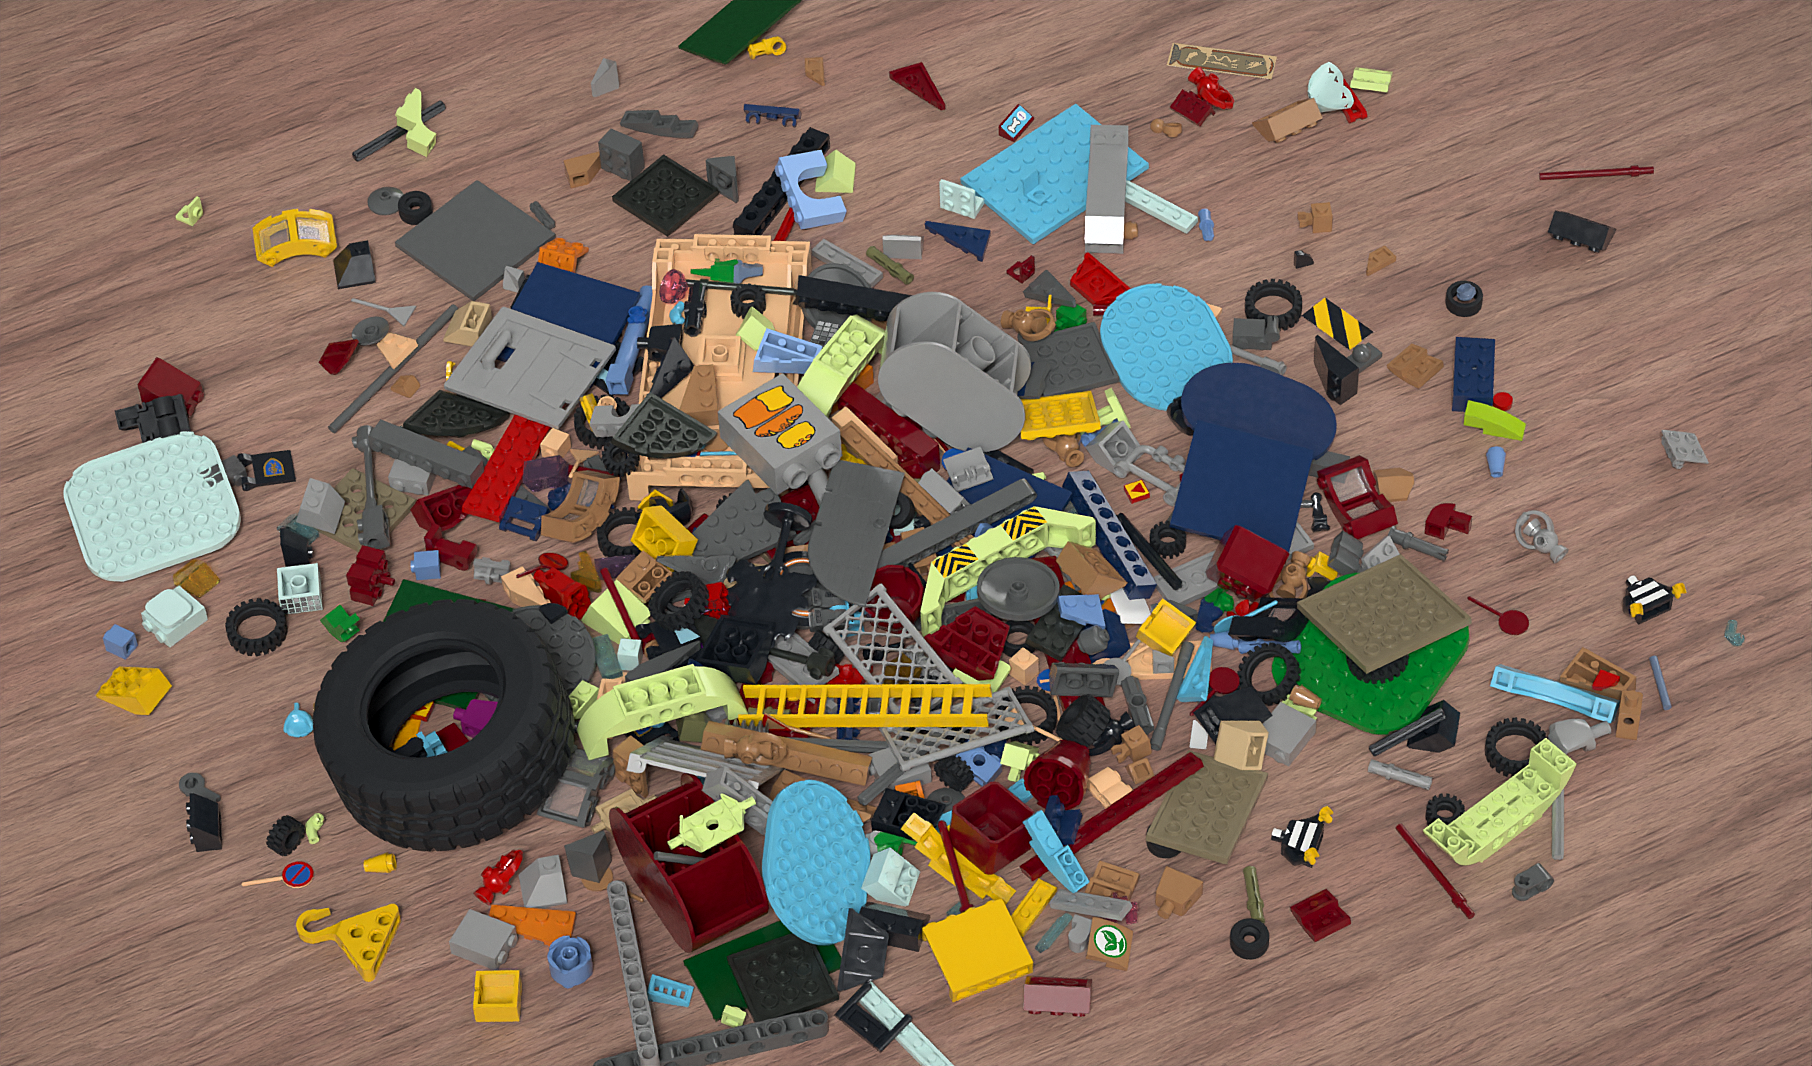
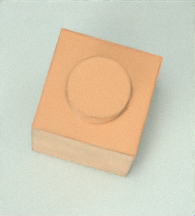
M552 428L540 443L542 457L549 461L560 463L571 448L570 435Z
M1025 648L1020 649L1009 659L1010 675L1023 685L1029 683L1039 674L1038 657Z

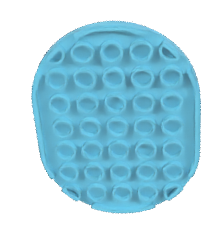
M1161 283L1134 287L1119 295L1107 307L1102 317L1100 327L1102 345L1119 375V382L1129 395L1151 408L1166 411L1174 398L1182 396L1186 383L1196 373L1213 365L1233 363L1231 347L1212 310L1199 296L1196 297L1185 288L1175 285L1173 287L1165 286Z
M816 780L795 782L782 789L770 806L766 824L762 876L767 897L773 910L781 922L793 934L812 944L832 945L843 941L845 938L849 908L859 913L861 906L866 904L867 892L861 889L870 865L869 840L865 838L862 828L863 822L857 811H853L846 802L847 798L826 783Z

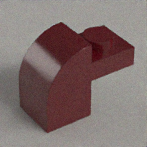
M1439 504L1430 511L1426 519L1425 534L1444 540L1449 529L1469 534L1472 516L1455 511L1456 504Z

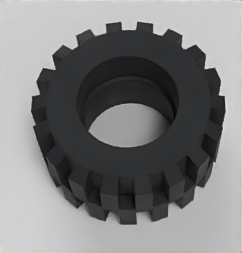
M1085 694L1072 702L1063 712L1056 726V733L1063 740L1073 741L1088 747L1105 730L1110 719V710L1091 694Z

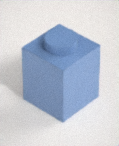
M438 550L414 552V560L411 561V572H415L416 580L441 579V562Z
M116 624L103 637L106 651L125 660L138 646L135 633Z

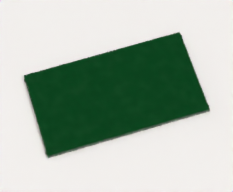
M732 0L678 45V48L726 65L802 0Z
M781 920L683 960L684 966L687 968L715 1022L722 1019L726 1005L738 1007L742 1011L748 1009L727 962V956L791 934L792 932ZM816 945L828 973L831 974L840 970L841 956L835 945Z

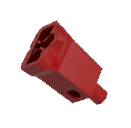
M554 567L547 572L537 570L534 573L533 578L539 583L545 599H549L551 603L564 606L567 609V614L572 617L575 616L578 620L583 618L591 605L586 585L574 581Z

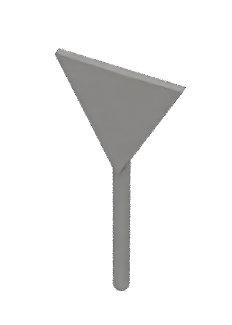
M355 298L351 299L352 302L386 311L403 327H405L416 309V306L388 308Z

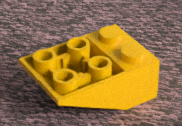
M119 666L112 672L107 682L102 684L95 696L133 714L149 715L172 685L159 668Z

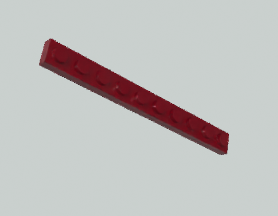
M1189 752L1080 825L1074 844L1068 845L1072 853L1076 854L1077 851L1128 819L1156 798L1161 797L1165 792L1177 786L1189 776L1195 774L1204 767L1202 760L1192 752ZM1035 855L1019 866L1022 873L1032 881L1049 871L1038 855Z

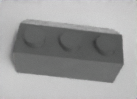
M1052 663L1049 673L1051 695L1061 696L1091 694L1093 697H1113L1119 669L1115 665Z

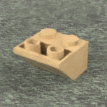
M471 301L456 310L443 338L444 342L473 346L492 321L490 304Z
M1221 721L1214 760L1240 770H1261L1269 732L1260 721Z

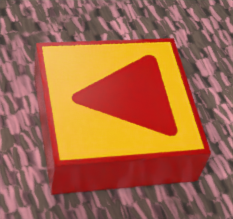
M1142 479L1124 485V491L1131 504L1150 498V492Z
M431 701L425 704L409 718L427 722L435 706L434 702Z

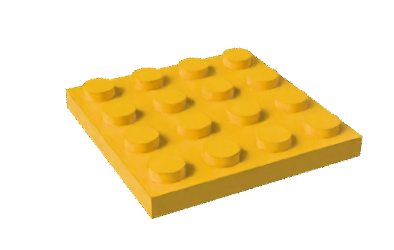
M1091 391L1040 397L1039 399H1021L1025 409V421L1020 431L1021 439L1052 438L1061 434L1092 433L1101 429Z

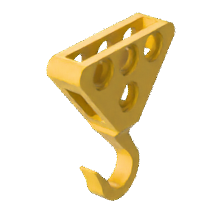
M389 904L344 919L335 925L316 932H308L304 928L311 921H317L331 915L329 908L307 910L298 917L296 928L298 936L302 941L310 944L328 940L335 941L366 982H371L376 978L401 923L399 909L396 904Z

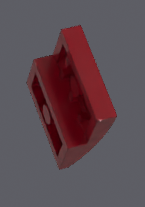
M1327 889L1290 907L1300 926L1314 942L1351 924L1350 916L1339 907L1338 899Z

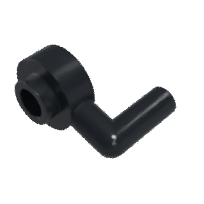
M877 642L874 643L875 647H885ZM901 642L889 644L888 647L899 648ZM863 649L865 660H868L870 657V649ZM874 650L872 660L882 661L885 651Z

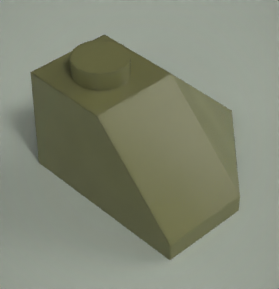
M704 711L677 718L676 724L679 740L702 742L704 729L708 721L712 720Z

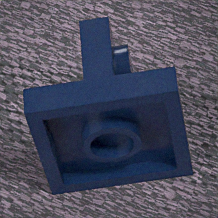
M1058 795L1049 796L1044 812L1047 820L1062 845L1074 844L1083 816L1081 810H1065L1064 804L1060 802Z

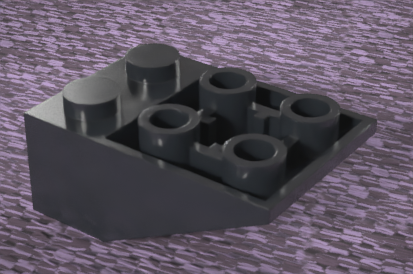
M1252 686L1212 699L1193 712L1215 744L1221 721H1260L1263 723L1273 716Z
M886 788L871 819L872 832L876 830L914 840L901 830L910 816L915 813L924 821L931 823L936 829L946 804Z

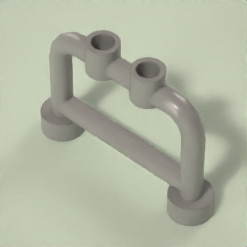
M1148 445L1137 446L1124 461H1118L1112 467L1113 473L1119 478H1125L1131 472L1166 491L1163 495L1164 501L1170 506H1175L1180 483L1173 487L1132 463L1141 453H1147L1156 462L1162 461L1168 464L1171 470L1175 472L1179 470L1183 473L1185 460L1182 456L1176 455L1174 458L1168 456V450L1164 446H1159L1155 449Z

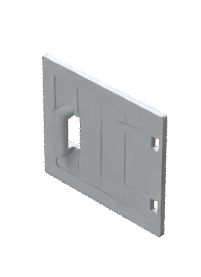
M502 307L444 383V389L554 429H559L580 401V397L585 394L616 351V346ZM505 346L515 349L501 369L495 368L494 361ZM595 361L600 362L596 368L592 367ZM565 403H568L569 406L567 407V409H562V406Z

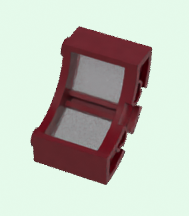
M1359 455L1317 471V484L1323 490L1335 518L1346 533L1356 539H1360L1398 524L1394 505L1385 498L1383 493L1379 495L1374 487L1376 486V481L1368 459Z

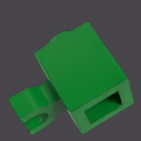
M1076 304L1075 308L1061 305L1056 310L1055 327L1057 328L1054 332L1086 324V309Z

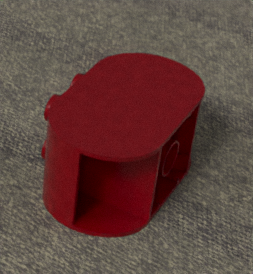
M683 773L681 775V786L627 813H624L619 807L611 808L609 811V822L619 853L633 880L678 946L685 952L691 953L766 915L769 911V904L759 870L738 834L702 853L683 844L672 850L669 847L667 841L680 834V815L685 819L715 803L710 796L702 791L703 784L695 775ZM711 824L708 829L715 830L719 825ZM658 851L703 857L705 859L689 865L655 860L654 853Z

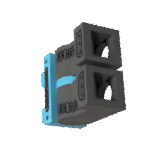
M810 589L806 594L809 604L807 606L808 612H810L808 614L810 632L823 631L825 626L833 622L854 604L835 596L828 590ZM855 612L850 617H860L862 612ZM846 620L837 626L835 630H844ZM850 620L848 630L853 626L860 625V621Z

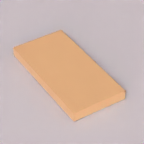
M1188 641L1194 644V650L1183 678H1185L1202 641ZM1143 642L1139 643V645L1133 652L1145 646L1146 644ZM1180 646L1179 649L1176 651V653L1173 655V657H1174V671H1175V668H1176V665H1177V662H1178V655H1179L1181 646ZM1148 648L1128 660L1131 667V676L1139 680L1172 679L1174 673L1153 674L1152 648Z

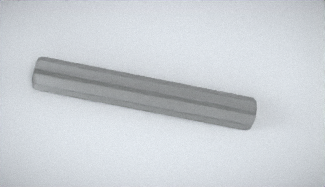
M1564 789L1552 803V858L1554 860H1562L1564 855Z

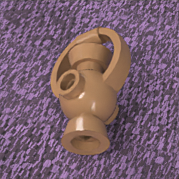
M1019 309L1015 313L1005 310L1001 316V326L1003 329L1013 328L1027 341H1038L1051 334L1056 326L1054 316L1045 309H1034L1029 312Z
M1079 432L1074 435H1056L1052 438L1042 437L1043 443L1051 450L1056 451L1059 459L1066 462L1068 466L1076 467L1083 462L1084 454L1079 450L1081 442Z
M1293 551L1292 563L1286 565L1281 571L1276 583L1282 580L1284 584L1277 589L1276 593L1282 598H1295L1296 590L1294 588L1302 585L1303 591L1298 598L1305 599L1307 597L1308 585L1304 568L1311 561L1307 554ZM1272 589L1271 593H1269V597L1275 598Z
M748 733L740 738L737 743L732 739L725 738L724 757L725 759L732 758L737 754L744 764H751L753 762L758 765H773L780 762L787 755L786 743L782 739L771 733ZM773 743L778 745L779 754L773 756Z

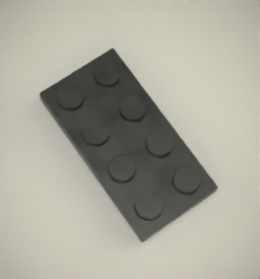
M1065 584L1059 590V596L1083 595ZM1057 602L1048 613L1041 616L1027 636L1025 643L1062 662L1079 637L1080 632L1086 626L1074 620L1061 618Z

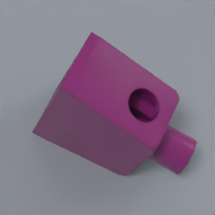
M473 699L470 701L467 709L456 707L453 719L461 721L462 732L473 738L489 722L498 702Z

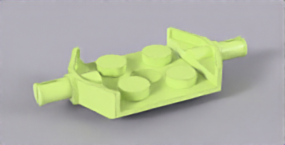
M721 793L720 800L683 819V816L680 815V834L667 841L669 847L672 850L683 844L702 853L743 831L745 810L756 805L754 798L751 796L742 802H738ZM711 824L719 825L715 830L708 829Z

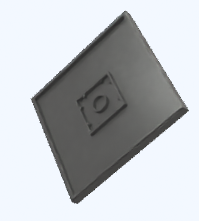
M476 180L395 241V247L466 297L475 301L504 279L506 266L517 269L539 252L541 246L554 240L556 234Z

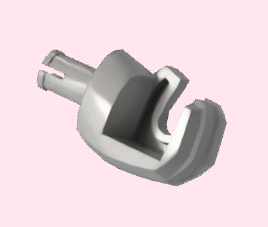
M1568 719L1549 726L1550 734L1548 735V740L1566 755L1579 748L1587 752L1596 748L1595 739L1610 734L1611 728L1607 721L1589 727L1588 723L1583 719Z

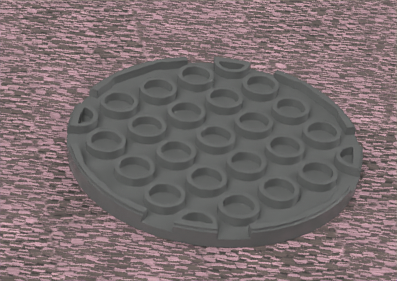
M541 605L513 609L511 613L531 626L545 643L568 696L582 680L587 683L590 682L596 664L595 646L592 637L580 620L575 616L572 617L566 614L550 624L539 611V606ZM483 693L489 701L498 702V698Z

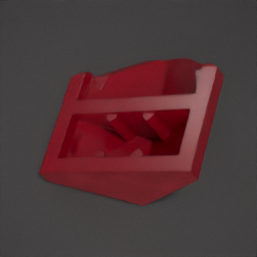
M353 339L329 343L318 363L329 374H338L349 361L359 341Z

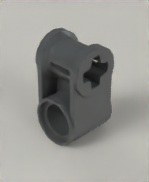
M1537 863L1515 876V886L1512 889V895L1516 900L1526 901L1540 892L1548 890L1553 885L1554 878L1540 863Z

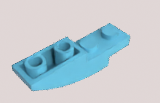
M1042 810L1037 811L1023 821L1032 837V840L1029 841L1030 845L1058 881L1072 893L1077 892L1090 882L1068 845L1063 847Z

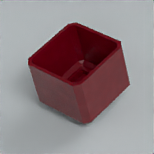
M1235 525L1224 533L1205 573L1207 578L1217 583L1219 587L1234 592L1236 596L1255 602L1271 593L1290 553L1255 533Z
M991 781L953 806L949 827L952 845L984 874L993 875L1031 849L1029 841L1032 840V837L1023 821L1035 812L999 782Z

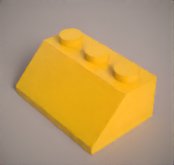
M652 506L643 508L630 541L641 551L646 552L656 560L657 556L692 555L698 539L663 506ZM663 565V566L666 567L669 571H671V572L675 571V570H673V569H671V568H669V567Z

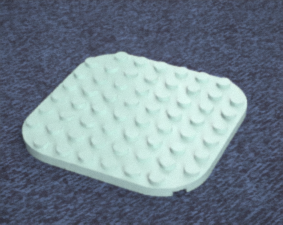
M183 431L178 435L165 438L159 437L153 441L150 440L91 460L73 472L69 482L66 481L63 492L87 567L93 574L108 581L124 582L221 549L236 535L241 522L240 511L216 446L206 436L194 435V432ZM216 464L219 465L224 479L219 483H216V480L211 477L203 478L211 473V467ZM209 468V471L207 473L200 474L202 471ZM207 481H213L214 485L210 487Z

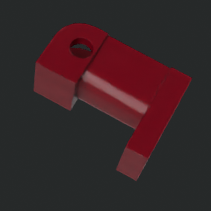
M433 523L424 536L426 551L438 550L440 562L455 567L458 570L467 571L478 555L477 545L462 540L461 544L443 539L440 525Z

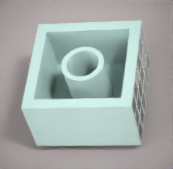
M318 563L277 568L278 598L284 614L323 610L321 577Z

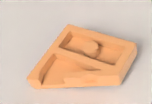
M390 332L376 344L392 369H395L418 347L416 340Z

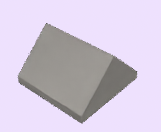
M883 235V253L889 258L922 259L924 236Z

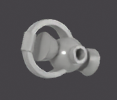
M1530 510L1523 512L1516 520L1515 534L1522 546L1538 550L1541 553H1550V558L1554 564L1562 560L1568 553V548L1558 545L1559 540L1554 532V524L1551 518L1544 512ZM1532 514L1541 516L1547 524V528L1541 529V524L1538 518H1536L1524 528V534L1534 536V545L1527 543L1521 534V526L1525 524Z

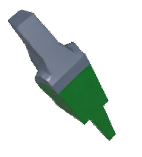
M715 258L714 265H711V268L691 269V274L708 276L710 280L742 283L748 277L763 275V265L758 263L747 264L737 259L722 262L720 259Z

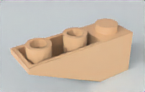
M523 566L501 576L503 590L512 603L520 607L551 603L549 599L545 600L541 587H536L531 573L521 578H516L517 574L525 572Z

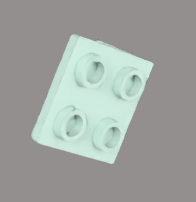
M943 179L940 180V208L975 219L984 205V198L975 196V190Z

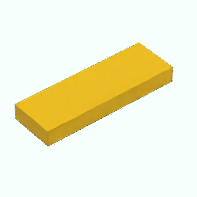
M1039 878L1011 915L1021 937L1025 936L1057 892V887Z

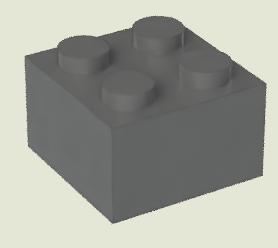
M610 129L598 142L601 169H604L606 172H611L622 179L631 181L645 168L641 141Z

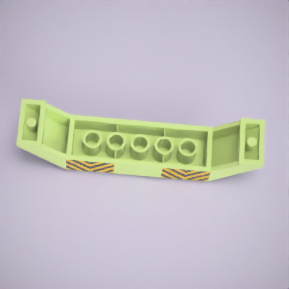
M1034 506L1022 511L1012 519L1005 520L1001 525L990 528L984 534L970 539L964 545L955 547L951 552L937 557L931 562L920 611L923 637L939 630L942 626L941 617L945 603L975 587L979 575L988 565L1004 558H1028L1046 547L1063 549L1068 541L1092 547L1096 545L1095 519L1093 517Z

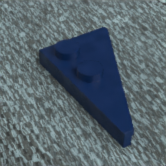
M925 221V229L929 230L930 233L943 236L944 241L960 248L966 254L972 253L977 256L978 261L983 262L991 230Z

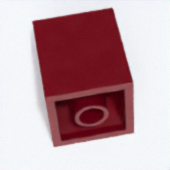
M158 357L155 358L137 384L142 403L150 402L159 397L183 394L188 418L193 415L194 409L204 397L199 381Z

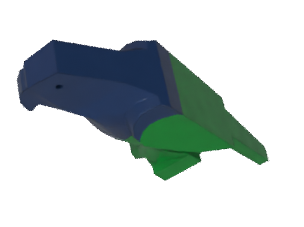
M1218 587L1201 599L1196 630L1202 633L1212 632L1214 630L1212 623L1218 620L1225 611L1233 610L1234 600L1231 595L1226 593L1228 590L1219 589Z

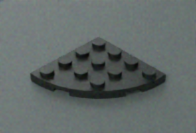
M439 390L403 422V428L417 434L464 437L468 434L483 432L501 425L509 418L510 412Z
M649 392L613 436L610 443L620 449L641 456L679 458L704 449L716 438L717 432Z

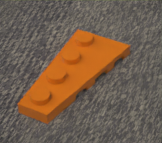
M491 905L489 912L490 917L514 925L516 933L523 935L525 939L531 941L536 939L548 946L562 936H570L572 938L577 917L576 912L503 905Z

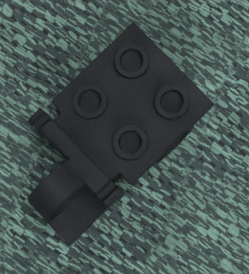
M183 394L159 397L150 402H143L142 405L135 404V406L115 410L119 430L126 431L139 427L142 443L150 440L153 441L159 437L165 438L178 435L183 431L191 432Z

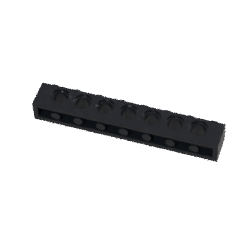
M810 127L806 133L801 135L798 143L793 145L787 156L821 150L823 155H825L830 149L829 134ZM775 169L768 181L763 183L760 191L754 194L752 201L744 207L741 215L735 218L732 225L734 235H762L788 202L786 192L782 190L781 180L776 175ZM804 180L798 183L799 187L804 182Z

